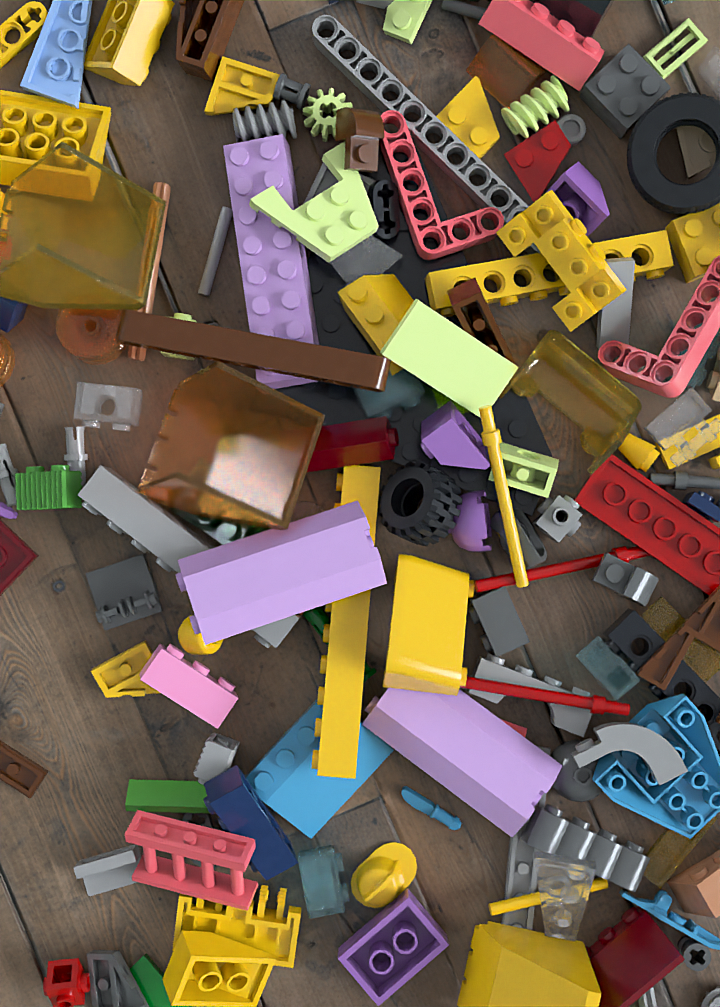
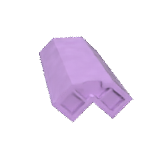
M358 500L179 559L178 564L181 572L175 575L181 592L186 590L188 592L195 614L189 616L195 635L201 633L204 643L207 645L387 584L380 554L377 547H374L369 533L370 526Z
M388 688L381 699L375 696L364 710L369 715L362 723L363 726L511 837L530 818L535 811L534 806L538 803L541 796L549 791L562 768L560 763L460 689L457 696Z

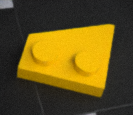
M146 640L91 670L106 698L121 697L123 695L136 697L145 696V694H160L159 691L140 680L139 673L153 654Z

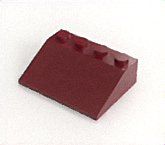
M639 906L628 909L622 915L621 921L613 928L607 927L598 935V940L590 947L585 946L602 993L598 1007H629L685 960L648 912Z

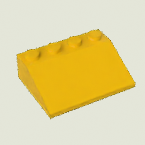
M0 90V184L94 199L101 175L111 107L79 102V109L42 96Z

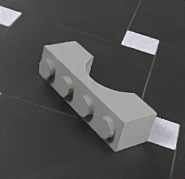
M488 653L486 658L478 657L471 677L587 697L591 694L574 686L572 691L561 688V681L546 675L543 680L533 677V670L516 664L515 669L504 665L505 659ZM466 689L468 693L496 704L506 696ZM547 702L550 710V722L554 726L584 737L592 716L589 709Z

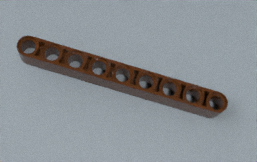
M124 309L121 312L116 335L117 342L130 346L381 393L385 392L391 364L390 359L381 356Z

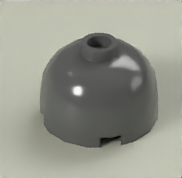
M578 739L563 742L552 752L551 757L562 765L552 786L559 795L567 800L585 802L593 800L603 790L592 779L599 759L579 768L571 755L572 752L576 751L575 745L583 741Z

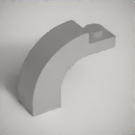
M611 722L592 728L598 740L593 742L592 738L586 739L575 745L576 751L571 753L576 765L581 768L614 751L633 752L643 759L654 781L659 785L688 772L679 753L665 738L644 726L629 722Z

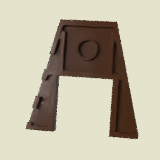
M720 585L636 672V676L665 691L693 639L720 653ZM720 713L715 720L718 724H720Z

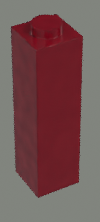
M387 416L284 432L281 433L279 458L289 475L394 459L395 446L399 445L398 431L396 427H391Z

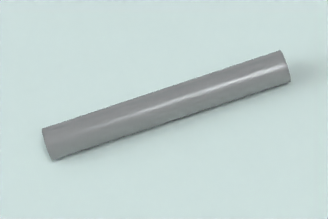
M223 206L221 208L198 294L209 297L233 214L232 209Z

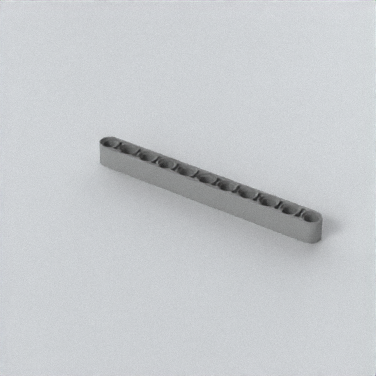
M321 15L315 19L312 25V35L316 48L383 113L388 110H395L400 112L403 117L409 112L418 114L420 119L417 122L412 123L405 119L412 141L482 209L486 207L497 208L504 216V225L529 207L334 17ZM324 29H329L333 32V35L329 38H322L318 34ZM344 50H351L355 53V56L351 59H344L340 56V53ZM365 71H373L377 76L373 80H365L361 75ZM392 91L398 95V99L387 101L383 98V94ZM429 133H436L442 140L439 143L433 144L427 141L426 136ZM451 154H458L462 157L463 162L459 165H453L448 161L447 157ZM475 174L480 175L485 183L481 186H474L469 181V177ZM496 195L502 196L506 201V205L504 207L494 206L491 202V197ZM534 243L525 250L528 254L540 253Z

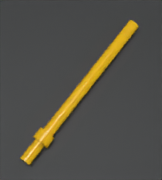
M491 405L479 407L483 432H481L483 446H487L516 586L518 588L526 587L529 583L499 445L502 439L500 430L496 429L492 407Z

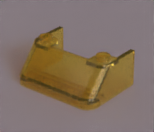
M549 330L519 365V368L499 395V398L502 399L511 387L520 396L532 397L538 392L583 430L580 434L582 448L587 453L595 456L587 469L591 475L623 444L642 409L641 402L634 393L556 330Z

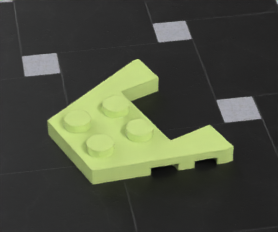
M345 141L326 152L322 158V161L339 181L335 185L295 210L289 207L274 186L251 198L249 203L253 210L256 212L260 210L270 217L271 222L277 227L287 229L297 237V241L328 263L377 232L379 227L359 172L344 170Z

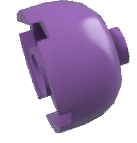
M485 490L471 491L459 496L462 498V505H457V509L461 510L459 517L454 516L453 522L457 524L454 529L450 528L448 530V533L452 534L454 542L461 549L469 552L492 550V544L486 545V538L492 537L488 503H482L481 496H486Z

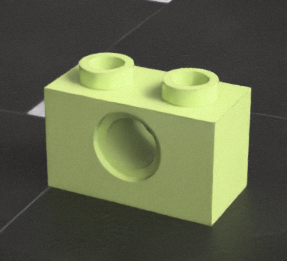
M503 442L499 443L508 486L548 498L558 469L559 459ZM491 469L488 480L494 481Z

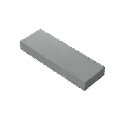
M632 257L604 259L627 290L598 311L596 347L598 349L605 342L611 340L629 345L635 260Z

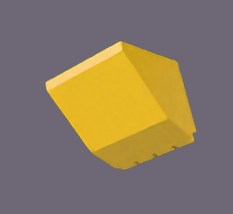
M488 921L487 924L475 925L470 945L473 951H469L463 975L467 980H462L457 1001L458 1007L599 1006L602 993L584 942Z

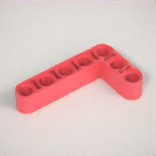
M388 110L382 113L383 125L391 123L397 126L399 130L392 134L384 130V139L379 140V145L391 180L398 188L399 203L418 255L425 260H434L495 239L497 236L496 232L504 225V216L501 211L494 207H486L447 221H440L405 118L400 112L395 110ZM403 152L408 156L409 160L402 163L394 159L393 154ZM408 180L414 181L419 189L412 192L404 188L403 183ZM423 209L427 212L429 218L422 221L414 217L413 211ZM491 219L495 224V229L486 230L483 228L481 220ZM455 228L463 229L467 234V238L464 240L456 239L452 234V230ZM428 237L434 238L438 242L439 247L433 250L428 249L423 244V239Z
M720 255L710 264L659 356L616 340L607 341L599 348L598 358L610 375L666 398L677 397L684 391L720 328ZM717 297L713 302H709L712 298ZM703 323L699 328L693 329L696 325ZM687 350L685 354L678 356L681 351ZM620 356L616 361L612 362L614 358ZM646 366L642 371L637 372L639 368ZM673 376L669 381L663 383L665 378Z

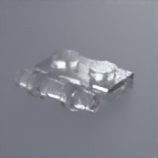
M691 387L647 424L644 429L663 451L667 450L672 444L677 447L678 451L670 459L679 467L685 460L690 461L697 455L696 451L706 442L711 443L717 438V433L720 431V420L715 418L708 424L703 419L712 409ZM695 426L699 433L687 442L683 435Z

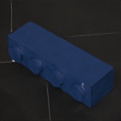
M237 765L204 783L207 794L203 798L204 803L211 815L216 813L219 816L218 821L222 830L255 839L256 848L249 861V866L254 873L259 871L267 881L298 864L291 841Z

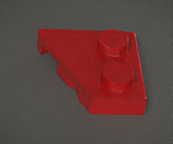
M554 120L506 152L504 156L532 201L535 202L543 195L572 146L556 120Z

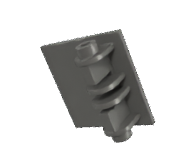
M143 554L86 573L98 609L96 617L99 623L102 622L105 631L163 611Z

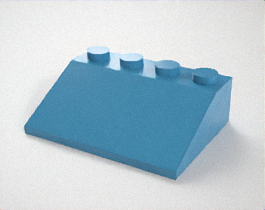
M317 699L245 775L265 804L310 839L394 751L389 744L363 726L362 723L364 721L360 718L356 778L317 776L318 769H311L313 750H319L320 737H314L316 718H322L323 705H317Z

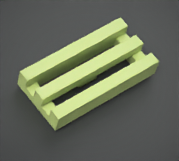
M688 18L645 54L643 59L665 79L702 48L708 39ZM688 28L690 33L656 62L653 57ZM694 38L698 40L666 69H662L661 66Z

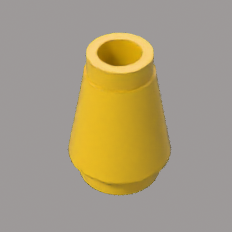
M625 430L613 444L637 470L640 468L645 473L660 455V452L655 449V445Z

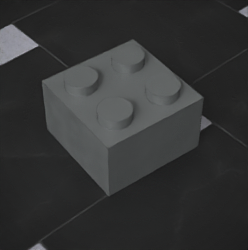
M628 44L584 86L579 97L621 140L635 126L647 109L653 104H657L658 101L666 96L671 86Z

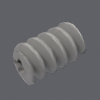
M285 100L281 101L280 110H277L273 102H269L268 112H265L261 104H257L256 114H253L249 106H245L244 116H241L237 108H233L232 116L237 143H239V138L244 142L251 140V136L254 139L263 138L264 134L266 137L278 133V135L283 134L286 138L287 131L291 133L293 139L297 138L293 107L289 108Z

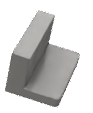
M133 844L79 860L73 867L76 879L83 878L88 896L137 883L132 881V875L141 859L138 845Z

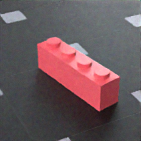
M492 0L478 23L578 91L581 90L605 52L596 40L591 37L585 38L575 31L571 23L565 20H558L550 14L544 5L533 3L530 0Z

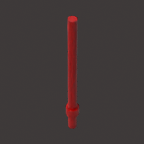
M621 546L612 548L611 552H607L627 563L633 559L650 556L637 546L631 548ZM604 553L527 569L528 582L598 567ZM514 572L474 580L476 592L516 584Z
M467 676L466 686H460V688L589 709L590 713L600 715L606 712L628 716L630 712V704L606 700L605 696L599 695L587 697Z

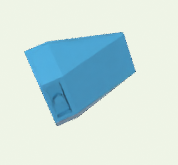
M680 694L647 704L629 723L644 726L665 738L679 753L688 772L659 785L654 781L645 762L639 755L630 751H614L599 758L592 779L613 802L691 839L720 812V757L704 715L685 694Z

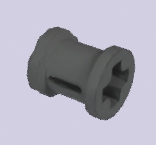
M282 73L276 83L273 99L277 101L283 99L295 104L297 109L302 110L309 96L311 84L307 82L301 84L287 78V74Z
M685 935L678 941L677 950L684 957V963L688 968L694 971H702L708 967L711 962V953L707 946L688 935ZM693 949L698 952L695 956L690 954V951Z

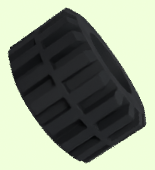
M418 461L416 464L413 462L406 463L405 468L400 466L396 469V474H391L387 478L388 483L383 485L381 489L383 494L378 500V504L381 505L378 509V514L383 517L381 523L387 527L390 533L422 546H428L429 543L436 544L439 542V537L445 538L449 535L448 530L450 528L454 529L457 524L453 522L454 516L459 517L461 510L457 509V505H462V498L458 496L461 490L459 486L455 485L456 481L428 464ZM423 498V501H422V503H421L419 509L417 510V506H418L420 500Z

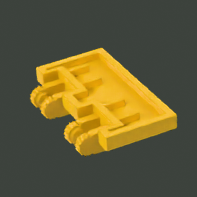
M261 885L257 913H253L254 900H252L248 911L227 906L224 909L223 904L197 898L196 904H192L193 896L180 893L172 950L174 951L181 930L206 931L275 955L276 961L274 966L293 968L302 907L289 906L287 918L283 917L287 888H280L277 895V910L265 908L269 895L268 886Z

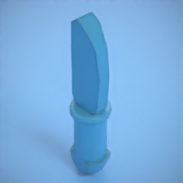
M407 786L402 788L401 795L404 800L415 809L429 815L430 818H435L451 830H458L461 827V821L456 815L453 816L440 808L438 804L435 805L434 802Z

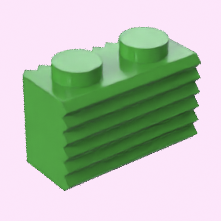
M51 465V471H45L43 466L26 467V473H15L16 510L82 508L81 501L83 499L78 496L83 487L81 485V471H70V465Z

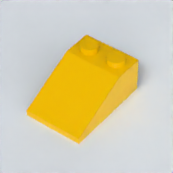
M181 930L162 980L171 1006L256 1007L276 957L268 952L212 932Z

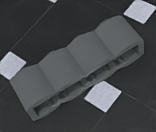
M546 804L545 808L535 806V811L532 813L521 838L526 844L596 876L609 880L623 888L636 892L650 860L643 853L644 847L630 840H627L626 844L616 841L617 835L603 828H600L599 832L589 829L590 823L579 817L573 816L572 820L562 817L563 811L550 804Z

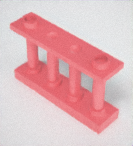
M137 810L125 832L126 842L140 845L143 848V855L132 875V881L248 911L258 888V882L243 878V872H245L256 848L255 839ZM156 850L171 853L172 860L156 856ZM184 857L200 861L201 867L186 864ZM214 865L230 868V875L214 871Z

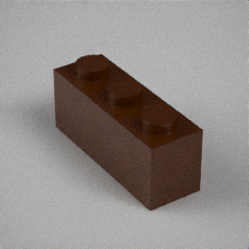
M476 278L448 290L447 294L464 331L516 365Z

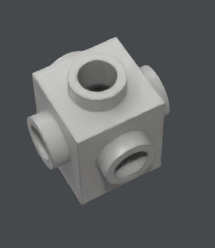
M556 495L553 499L550 497L546 498L537 508L540 514L532 524L554 543H560L565 535L571 537L581 526L578 520L583 514L577 510L580 505L571 497L565 495L562 498L560 495ZM557 512H560L562 515L560 522L556 519Z

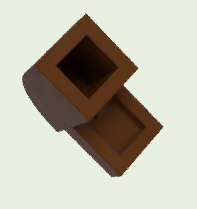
M349 107L338 109L336 111L335 141H345L344 170L377 172L379 140L384 139V125L380 114L376 111Z

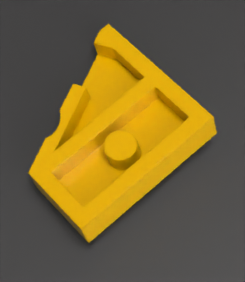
M222 56L204 110L205 114L212 116L233 113V108H237L238 111H245V106H249L253 110L257 109V104H261L263 108L269 107V102L274 100V89L280 74Z
M477 76L436 116L479 159L500 138L481 82Z

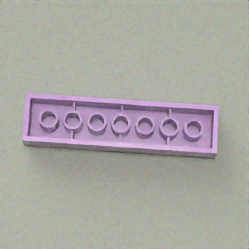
M283 134L224 145L223 149L250 332L319 345L305 246L296 240L297 237L284 227H277L271 222L270 217L260 210L256 212L249 206L251 198L274 186L292 210L299 207L290 146ZM255 369L257 385L265 391L317 382L315 380Z

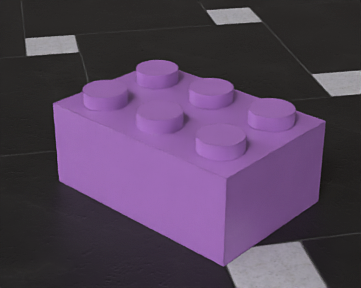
M407 888L338 948V960L379 1006L447 948L449 941L444 930Z

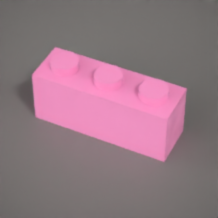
M160 643L139 673L140 680L218 729L238 700V696L234 691L235 685L223 677H220L218 680L208 674L210 669L196 660L193 664L183 658L185 653L174 645L169 644L168 647H165Z

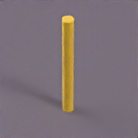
M598 877L489 903V912L491 916L607 889L608 881Z

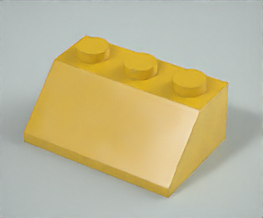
M108 0L86 52L84 69L123 85L141 86L148 75V67L152 57L159 49L162 33L171 20V12L175 3L172 0Z
M394 274L363 275L338 291V295L345 312L378 356L387 358L380 351L414 300ZM391 360L389 372L393 376L404 368Z

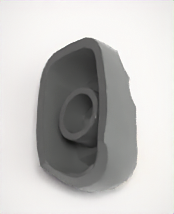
M513 508L525 568L529 569L544 562L547 558V552L526 513L522 509ZM499 510L491 517L490 527L497 532L500 537L501 547L510 556L501 511Z

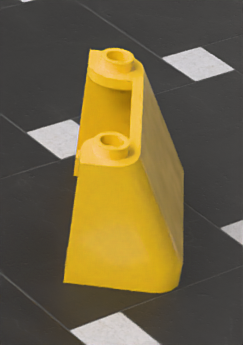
M398 554L383 687L457 696L460 686H466L467 668L462 667L467 602L468 598H473L475 586L474 580H469V573L413 555Z

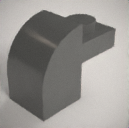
M604 553L592 581L615 591L614 593L640 606L646 607L659 578L609 553Z

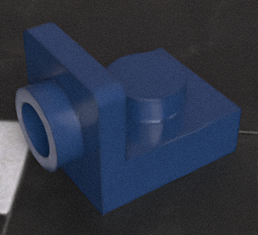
M703 491L686 494L682 503L711 523L720 521V499L715 505L713 504L715 499Z

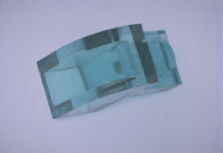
M599 636L575 655L596 679V682L616 702L641 681L620 656L617 657Z

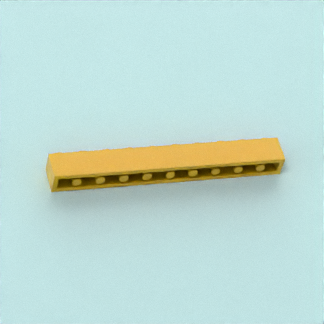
M346 466L343 473H337L336 491H341L342 494L341 503H335L334 508L358 500L370 526L369 533L375 545L381 467ZM371 589L326 604L325 612H331L330 624H324L323 643H329L328 655H321L320 674H326L325 687L319 686L317 699V705H323L322 718H316L314 737H320L319 750H313L311 768L318 769L317 776L356 778Z

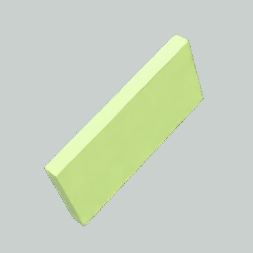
M418 299L414 300L380 351L382 355L478 417H480L479 407L491 405L492 407L519 368Z

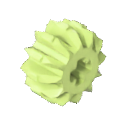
M332 87L329 89L328 95L325 96L321 89L317 90L318 99L309 96L307 98L309 106L303 108V115L307 117L304 120L305 127H312L311 135L313 137L322 132V140L325 142L328 140V134H332L335 139L336 111L344 107L353 108L351 102H345L346 95L344 93H340L335 97ZM331 111L334 112L333 118L331 116L323 118V112L329 114Z

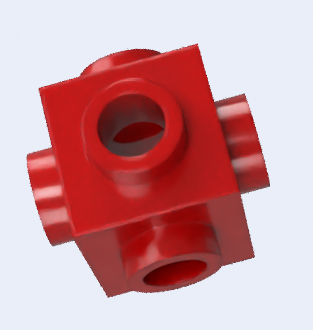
M79 958L48 961L47 977L43 981L44 995L49 997L53 1007L84 1005L85 992L90 991L89 973H85Z

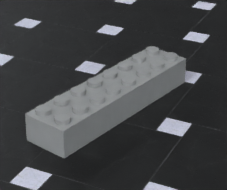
M100 465L78 494L84 500L81 505L96 516L99 514L108 518L109 520L106 524L119 534L130 535L133 538L131 541L132 545L143 553L152 552L158 557L155 562L168 572L172 570L173 572L177 571L180 573L179 559L214 548L151 498L142 494L138 488L112 468ZM298 613L252 629L256 632L254 638L266 648H269L271 645L277 648L301 615Z

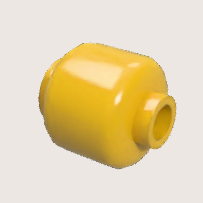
M189 616L184 619L178 630V640L182 648L190 654H213L219 650L223 642L222 639L205 645L202 634L195 635Z

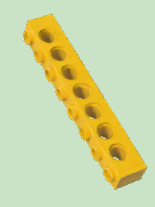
M667 230L595 243L603 250L606 259L632 257V253L638 254L642 258V266L635 264L634 282L636 281L635 277L646 276L647 280L661 278L665 276V271L674 266ZM541 252L429 272L425 278L430 308L440 313L443 317L456 315L447 291L454 288L455 285H460L473 278H476L487 303L500 302V306L516 304L519 298L529 297L530 301H537L547 298V293L559 291V296L571 293ZM544 269H550L555 273V282L545 279L543 275ZM514 274H520L525 277L526 287H519L515 284ZM484 280H493L497 285V292L487 291L484 287Z

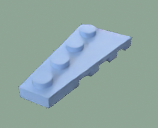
M92 0L52 1L20 84L23 90L79 109Z

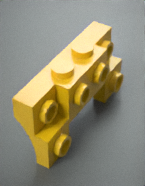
M553 190L546 192L496 232L514 257L534 243L571 293L552 308L570 332L627 290L604 260L606 256L603 250L597 244L591 243L586 236L587 230L583 223L571 216Z

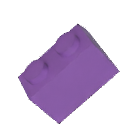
M451 400L421 422L420 436L422 443L420 445L430 459L435 457L441 465L484 470L490 467L487 446H483L482 438Z

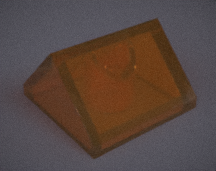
M494 34L489 36L466 69V72L473 78L477 76L481 85L508 109H510V103L513 101L519 102L520 97L526 94L548 71Z

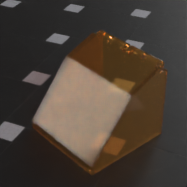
M219 361L180 381L177 388L174 389L168 405V410L177 413L178 416L174 417L165 413L157 435L161 439L167 440L168 443L155 440L147 464L158 468V470L155 472L145 468L138 486V492L146 495L149 500L198 516L277 530L288 529L325 415Z

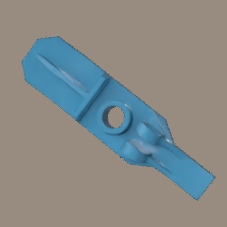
M623 889L620 890L619 893L622 897L645 909L658 919L705 946L720 950V938L697 925L692 919H689L687 922L685 918L673 911L667 914L672 898L665 890H659L653 900L637 898Z

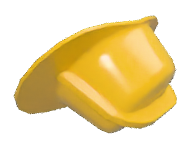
M386 843L377 848L354 871L351 879L352 893L357 901L367 907L379 908L386 906L397 898L410 885L416 875V857L411 849L401 843Z

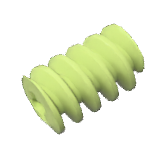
M553 75L550 82L545 80L541 83L540 88L535 87L531 89L530 95H522L520 102L513 101L510 103V109L506 107L501 109V114L507 127L514 135L521 134L527 139L529 137L528 127L538 132L537 121L540 120L543 124L548 125L547 115L549 113L557 119L559 118L558 107H561L565 112L569 111L568 97L559 80Z

